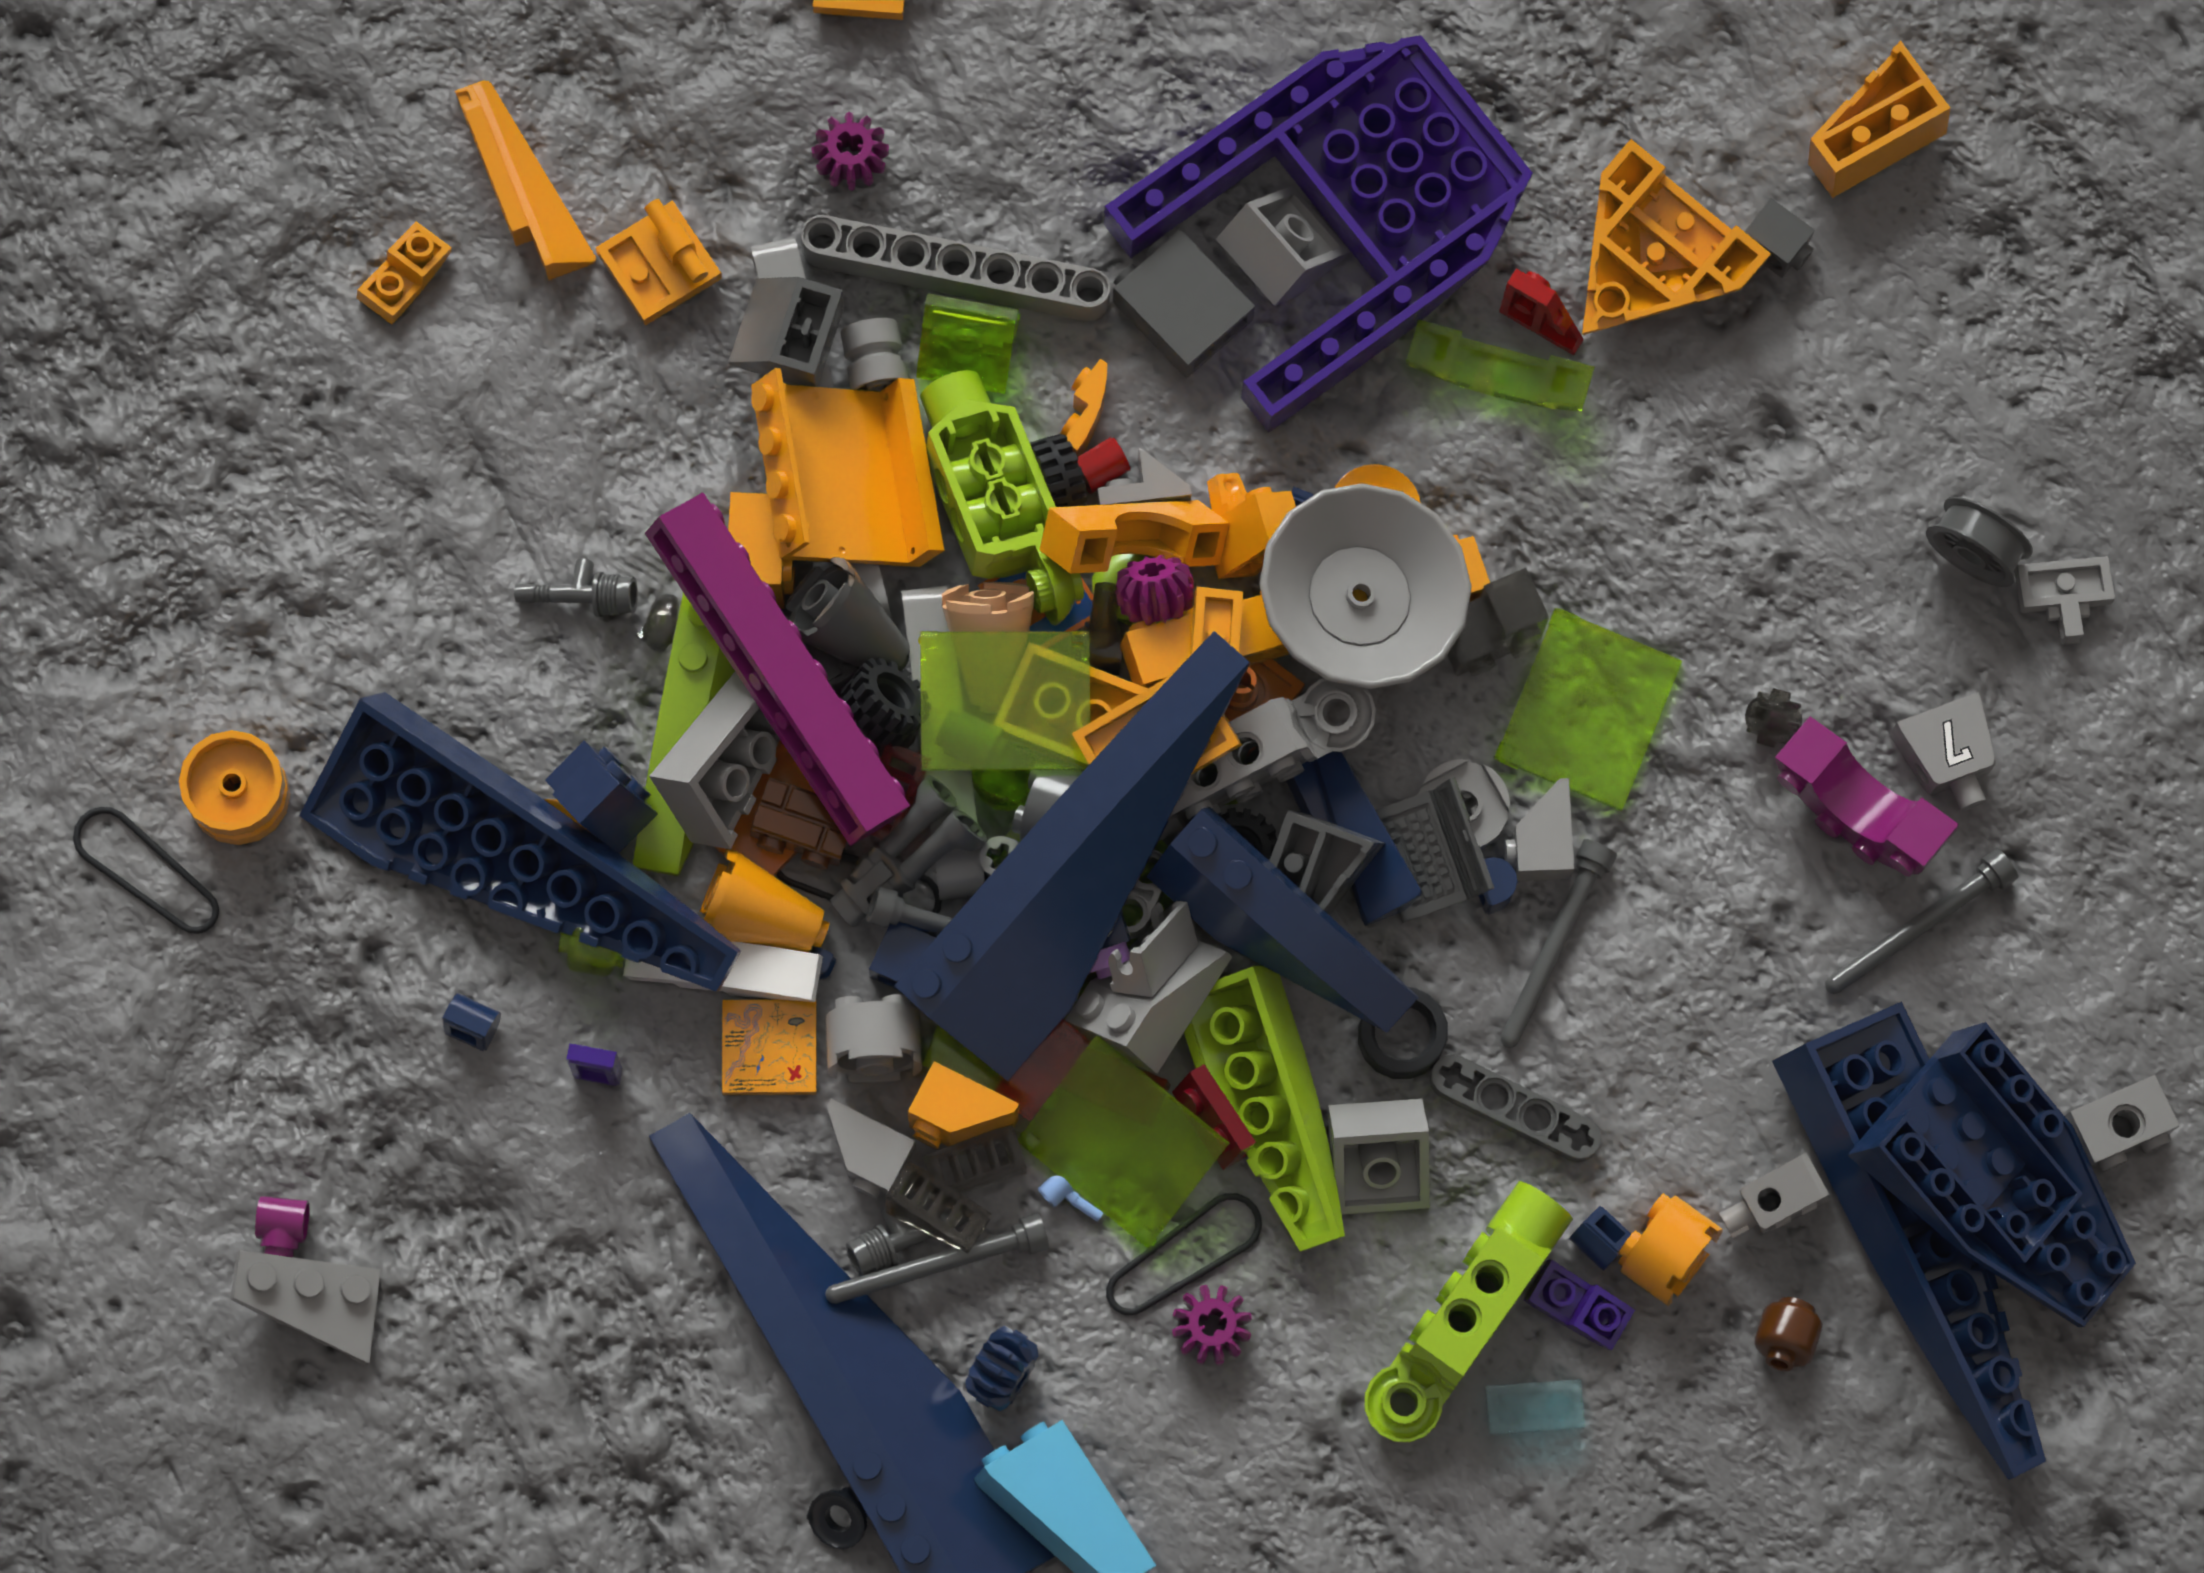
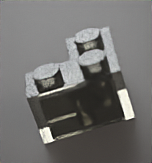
M1527 568L1484 585L1480 598L1469 602L1466 626L1447 654L1457 676L1466 672H1470L1471 676L1483 674L1496 666L1495 660L1509 654L1514 659L1520 658L1538 648L1537 642H1540L1549 615Z

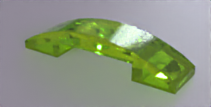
M1418 320L1406 359L1407 365L1419 371L1473 391L1523 404L1568 411L1583 410L1595 370L1594 366L1550 355V359L1546 360L1463 338L1462 331L1422 320Z

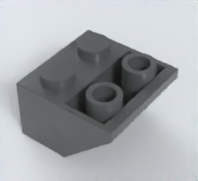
M801 277L757 278L728 362L729 365L764 376L774 368H781L784 382L800 386L818 387L845 308L843 290Z

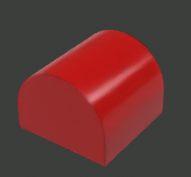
M1111 437L1078 457V465L1083 472L1082 479L1085 482L1086 491L1090 494L1098 491V488L1104 487L1107 482L1115 480L1131 470L1123 450L1116 439Z

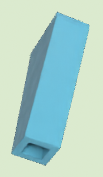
M1063 1420L1049 1428L1043 1421L1020 1436L1023 1444L1011 1451L1008 1450L1006 1445H1003L981 1460L985 1467L974 1478L978 1487L1074 1573H1149L1156 1566Z

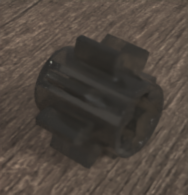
M1773 688L1770 694L1759 691L1757 697L1748 704L1745 712V721L1748 726L1746 731L1758 735V744L1772 748L1775 747L1777 742L1786 744L1802 726L1801 704L1790 701V692Z

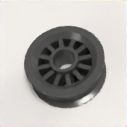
M1962 497L1947 498L1944 502L1945 515L1939 524L1930 525L1926 530V537L1932 547L1952 565L1975 579L1998 587L2013 585L2015 581L2013 570L2020 559H2028L2033 553L2032 545L2027 537L2006 518L1980 503Z

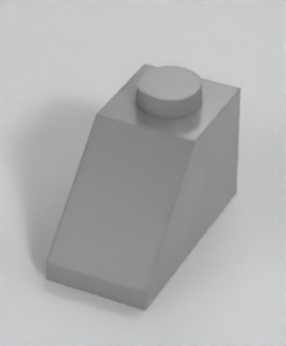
M1559 778L1515 826L1512 840H1505L1504 858L1514 868L1517 881L1570 879L1574 871L1569 778Z
M830 1099L827 1105V1112L847 1175L854 1180L852 1187L873 1199H877L879 1194L891 1198L916 1150L915 1140Z

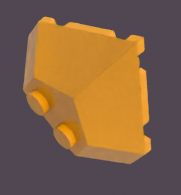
M1630 139L1601 173L1582 335L1739 291L1766 262L1771 253L1737 225L1730 229L1665 175L1666 167Z

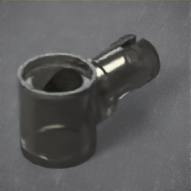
M1098 582L1094 587L1090 620L1084 623V628H1079L1074 660L1106 673L1119 676L1122 661L1120 644L1125 634H1120L1121 627L1118 625L1119 606L1117 605L1115 593L1117 587L1115 583Z

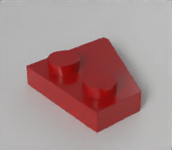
M1516 268L1507 282L1499 312L1574 356L1584 339L1557 292L1551 289L1550 283L1539 274L1530 271L1524 273Z

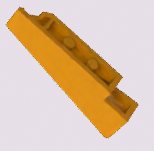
M483 80L455 90L515 246L530 241L534 242L548 280L594 264L596 256L492 83Z

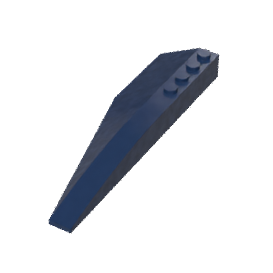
M691 1113L649 1136L651 1142L846 1482L862 1505L869 1522L898 1572L1029 1573L1055 1558L1056 1556L982 1491L974 1481L975 1476L985 1467L981 1460L993 1452L994 1448L961 1391L868 1295L837 1304L830 1303L826 1299L825 1293L829 1286L850 1280L851 1278Z

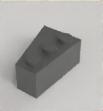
M1288 810L1270 862L1329 915L1385 843L1301 811Z

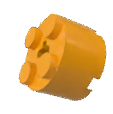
M1663 1193L1647 1214L1650 1219L1646 1224L1647 1228L1641 1235L1635 1230L1622 1246L1619 1252L1622 1257L1618 1264L1622 1266V1274L1669 1306L1672 1303L1673 1293L1677 1296L1682 1293L1709 1256V1253L1704 1251V1248L1710 1240L1717 1243L1723 1229L1675 1195L1670 1198Z

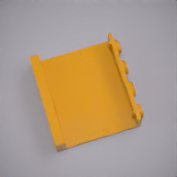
M774 368L751 385V403L756 413L759 431L758 445L763 455L766 473V492L770 497L774 520L773 534L778 544L780 559L830 562V559L839 557L844 558L849 563L920 567L945 551L914 379L898 378L880 392L787 385L783 383L781 368Z

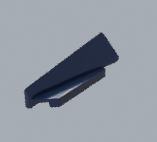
M1332 751L1311 763L1308 761L1303 763L1304 771L1286 781L1301 812L1385 843L1352 885L1364 925L1368 926L1404 912L1421 896V889L1342 752Z

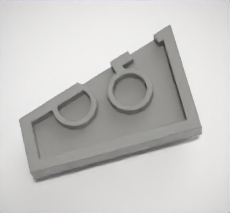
M240 1250L236 1252L230 1300L281 1325L285 1324L310 1336L312 1340L326 1347L330 1346L351 1356V1359L363 1365H368L370 1363L381 1269Z

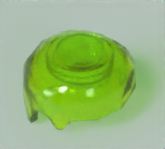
M1005 740L1008 742V747L997 768L990 765L986 772L979 771L971 766L970 769L974 791L983 803L995 810L1011 811L1017 810L1020 805L1025 806L1030 789H1028L1030 771L1035 763L1041 762L1029 748L1012 744Z

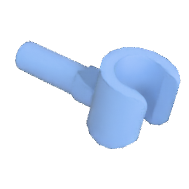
M1052 1176L1038 1188L1042 1197L1054 1208L1066 1199L1071 1205L1096 1222L1099 1221L1104 1213L1080 1197L1062 1176Z

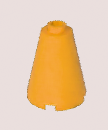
M726 849L724 856L730 862L728 866L719 863L714 872L699 911L705 914L703 920L730 942L765 945L808 953L812 946L820 948L830 922L823 920L825 911L739 852Z

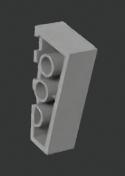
M734 672L649 776L691 843L725 849L732 848L738 836L733 830L742 814L749 815L757 799L752 795L762 774H770L777 761L775 757L776 747L780 738L737 673Z

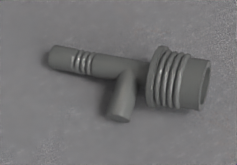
M580 558L575 563L572 585L516 584L514 598L516 602L592 603L594 615L596 617H603L604 615L635 613L638 601V587L635 577H621L619 574L606 575L604 572H596L593 585H591L594 563L589 559Z
M890 1203L883 1207L880 1213L892 1234L888 1235L885 1228L878 1224L874 1226L872 1231L861 1234L859 1238L846 1243V1250L855 1272L860 1277L899 1265L897 1252L932 1238L936 1234H940V1232L943 1233L969 1222V1217L965 1207L960 1204L930 1219L909 1226L897 1203Z

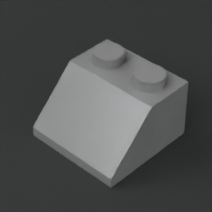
M1293 186L1246 203L1216 238L1217 242L1224 248L1228 259L1247 274L1254 282L1257 292L1274 306L1299 296L1351 253Z
M1408 1099L1328 1105L1329 1147L1338 1188L1341 1214L1430 1208L1429 1129L1423 1100Z

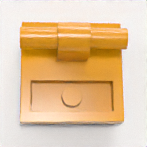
M660 199L651 201L644 208L648 216L595 247L598 256L645 326L722 279L720 270L673 200L666 205H663Z

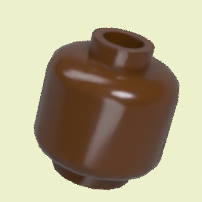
M1782 1297L1779 1301L1772 1302L1764 1308L1754 1345L1758 1352L1766 1358L1765 1362L1770 1367L1780 1371H1791L1793 1367L1805 1366L1813 1360L1823 1323L1810 1303L1795 1297Z

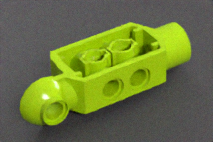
M963 370L944 375L925 387L920 395V400L932 427L928 432L926 449L932 478L971 575L991 579L1005 578L1026 572V585L1029 587V592H1034L1035 610L1038 613L1044 612L1048 621L1056 626L1067 617L1073 608L1074 602L1084 598V587L1080 573H1068L1039 550L1048 510L1056 506L1016 408L991 403L981 377L975 371Z
M1519 1181L1486 1227L1490 1237L1482 1232L1462 1261L1468 1266L1464 1275L1455 1270L1439 1292L1435 1301L1442 1305L1436 1314L1427 1309L1411 1332L1408 1339L1414 1345L1406 1342L1392 1364L1382 1369L1371 1379L1365 1392L1364 1410L1369 1423L1381 1436L1395 1442H1412L1425 1437L1436 1427L1442 1414V1406L1573 1221L1572 1216L1551 1197L1525 1182ZM1487 1278L1491 1280L1496 1287V1292L1491 1294L1481 1291L1477 1287L1476 1279ZM1459 1316L1464 1318L1469 1325V1331H1455L1450 1326L1448 1317ZM1396 1393L1410 1395L1415 1402L1414 1413L1409 1416L1397 1415L1391 1409L1390 1398Z

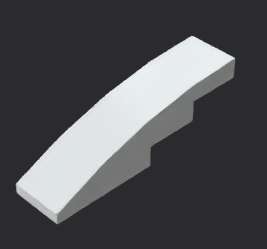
M731 942L741 950V953L719 991H723L730 996L815 1002L823 956L772 946ZM628 959L625 961L623 976L630 980L673 983L680 988L710 990L661 971V968L644 962L636 963Z

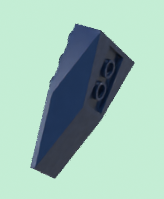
M1986 1022L1954 1031L1847 1154L1960 1252L2078 1328L2085 1327L2136 1264L2074 1127Z

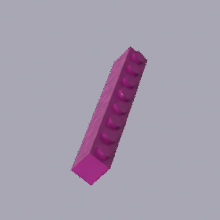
M702 492L659 516L645 532V535L849 845H854L894 821L910 806L905 799L902 785L897 779L890 776L879 759V752L870 739L864 737L854 721L851 708L843 699L837 696L829 684L824 667L820 662L812 658L802 643L799 629L793 622L787 620L776 603V597L772 588L760 579L750 564L748 552L732 537L725 526V520L719 508L710 503Z

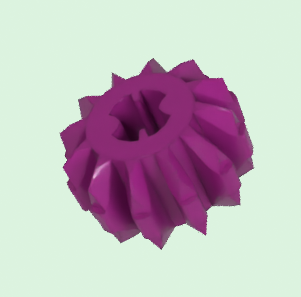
M848 111L845 114V123L842 124L831 116L828 119L829 130L818 129L815 133L819 144L812 147V157L819 160L816 165L818 174L820 176L830 174V185L833 187L839 185L843 179L847 180V187L851 191L855 190L857 179H861L864 184L871 186L873 184L872 172L883 174L886 169L882 158L889 155V145L881 142L884 139V130L881 127L870 129L871 118L868 115L863 117L859 123H855L853 113ZM849 147L853 152L858 150V154L852 156L849 151L843 152V149Z
M1162 554L1156 558L1144 556L1142 561H1130L1127 563V568L1117 572V590L1115 591L1117 605L1120 606L1121 614L1128 616L1130 622L1145 621L1146 625H1150L1153 622L1160 621L1165 624L1167 619H1179L1183 617L1184 611L1193 608V575L1190 574L1189 565L1181 563L1180 558L1172 557L1165 559Z
M1201 1285L1199 1288L1201 1302H1198L1193 1295L1186 1293L1182 1300L1190 1311L1183 1309L1174 1310L1172 1317L1186 1325L1177 1326L1172 1329V1336L1178 1339L1189 1336L1190 1339L1181 1346L1180 1352L1183 1355H1187L1195 1347L1199 1348L1196 1359L1197 1364L1203 1365L1207 1358V1352H1213L1214 1362L1217 1366H1221L1224 1364L1223 1348L1235 1358L1241 1354L1239 1345L1233 1339L1242 1342L1250 1340L1251 1333L1237 1326L1251 1322L1252 1315L1250 1312L1234 1313L1244 1301L1240 1295L1234 1297L1228 1304L1224 1302L1227 1295L1226 1286L1221 1285L1215 1299L1210 1298L1208 1286ZM1210 1314L1220 1317L1218 1325H1225V1330H1216L1213 1336H1208L1204 1333L1205 1325L1199 1327V1320L1207 1321Z

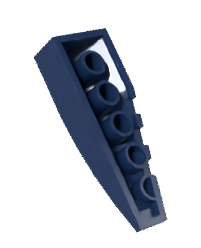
M1211 807L1203 808L1172 841L1146 876L1174 903L1176 901L1187 902L1191 918L1216 941L1386 1033L1419 998Z

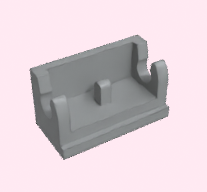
M1176 901L1172 905V912L1166 919L1163 915L1164 909L1160 903H1157L1152 908L1151 921L1154 931L1142 940V944L1139 947H1134L1130 951L1129 961H1126L1124 964L1122 963V955L1118 949H1115L1110 954L1108 963L1113 982L1110 984L1112 992L1153 997L1195 950L1198 942L1187 902Z

